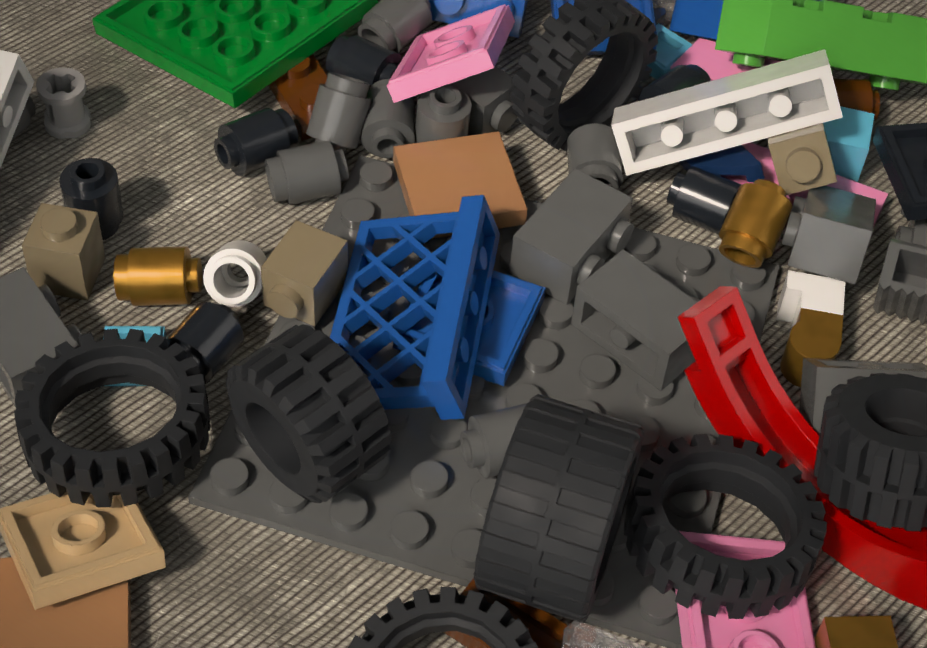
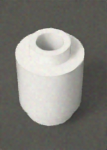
M243 240L231 241L223 245L210 258L204 269V285L212 299L227 307H240L253 301L262 289L261 266L267 259L263 251L255 244ZM231 263L243 267L248 277H236L231 271Z

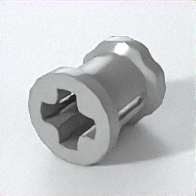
M65 67L54 68L44 72L38 78L36 88L39 98L46 106V111L44 112L45 131L50 136L58 139L78 138L85 134L91 127L90 110L83 102V96L87 89L84 76L77 70Z

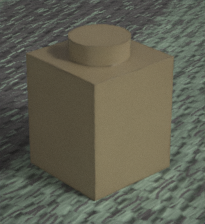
M823 123L768 138V146L778 183L785 190L786 195L837 182Z
M46 203L40 204L22 243L28 274L37 287L46 284L53 295L88 301L106 258L98 212Z
M295 220L261 266L263 305L285 318H295L316 326L344 286L348 271V240Z

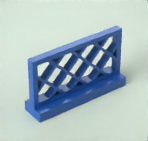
M485 195L462 197L459 212L360 222L330 338L344 349L368 376L367 378L376 391L384 410L435 407L441 420L465 418L500 238V232ZM452 233L451 239L432 253L423 246V244L437 234ZM398 238L400 240L379 257L372 253L375 240ZM413 252L422 259V261L400 277L390 270ZM436 271L443 277L442 283L421 298L412 288ZM380 276L390 283L367 302L360 297L361 291ZM402 296L412 303L410 307L390 322H387L379 315L380 312ZM426 316L433 323L431 330L410 344L401 334ZM368 321L373 322L379 330L353 348L348 343L350 335ZM389 343H395L402 352L378 370L367 361ZM413 364H417L422 369L419 386L394 388L390 384L393 379Z

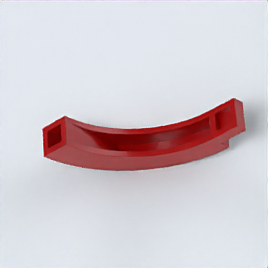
M720 286L679 315L677 318L695 358V362L684 369V372L700 405L718 435L733 436V444L737 448H742L745 439L758 443L756 454L763 457L770 449L782 456L779 466L782 469L794 464L803 472L800 483L811 481L818 491L815 501H822L826 511L823 521L827 522V532L822 550L872 585L905 602L927 610V527L921 528V531H906L900 527H891L889 529L876 526L877 523L870 520L862 521L849 515L850 511L848 509L836 507L829 501V494L821 492L817 485L818 477L814 475L819 435L805 420L779 383L759 343L738 288Z

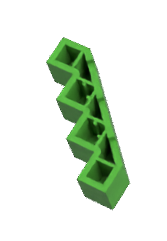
M723 0L715 50L734 54L732 64L759 68L764 66L765 59L785 61L825 49L832 75L833 70L855 73L869 77L873 88L899 91L900 82L927 86V18L894 12H873L864 10V7L827 0Z

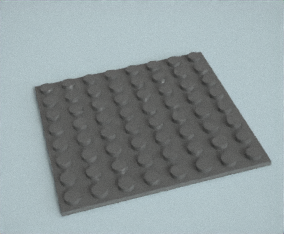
M359 155L349 175V181H346L322 229L325 232L348 240V267L361 221L410 216L394 164ZM524 198L528 209L526 221L543 203ZM523 225L498 229L500 238L494 271L512 276L509 274L513 236ZM634 227L631 238L624 250L642 263L653 267L660 276L687 295L693 296L700 301L720 286L737 287L760 343L779 265L763 261L762 265L758 268L742 266L727 259L720 253L719 249ZM452 236L430 239L423 246L432 253L450 240ZM398 238L375 240L372 253L379 257L400 240ZM413 252L390 270L400 277L422 261V259ZM612 252L609 255V257L604 261V264L607 263L610 259H612L616 254ZM380 276L361 291L360 297L367 302L390 283ZM421 283L412 288V290L417 292ZM343 287L316 326L295 318H285L279 315L265 344L290 327L302 324L309 325L316 331L320 330L330 337ZM545 294L536 319L504 386L473 375L464 419L441 420L435 407L385 409L392 442L389 444L391 449L389 454L328 501L314 503L309 499L306 500L281 483L252 450L241 432L232 410L188 499L190 504L467 587L474 578L479 540L498 475L484 478L477 467L472 469L468 467L461 449V432L468 430V420L471 416L528 403L537 394L641 425L644 430L642 447L620 527L591 613L584 623L663 647L682 648L678 609L675 602V588L672 587L663 595L652 586L655 573L642 576L636 568L638 556H630L626 547L628 536L624 535V521L629 497L640 467L646 458L650 460L654 450L661 445L668 449L671 440L683 437L690 445L695 434H707L711 444H715L719 435L700 405L684 371L662 391L658 390L571 325L575 297L566 305ZM402 296L380 312L379 315L387 322H390L406 310L411 302ZM368 321L350 335L348 343L355 348L378 331L379 328L373 322ZM391 342L367 361L378 370L402 351L394 349L393 342ZM413 364L393 379L390 384L394 388L419 386L422 369L417 364ZM709 490L678 493L664 501L663 509L669 522L678 531L711 534L721 493Z

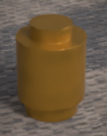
M758 179L754 183H745L739 187L719 232V237L722 240L719 251L723 256L739 265L750 268L760 267L764 258L772 256L793 208L792 203L785 197L786 192L781 186L768 180Z
M188 246L131 248L129 254H117L115 257L114 288L119 301L130 300L133 306L184 305L191 303L192 293L202 291L203 275L200 258H191Z

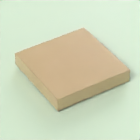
M65 492L60 498L50 493L0 508V532L35 610L166 568L164 549L138 503L124 506L121 495H113L111 507H96L92 494H90L84 506L72 503L68 493Z

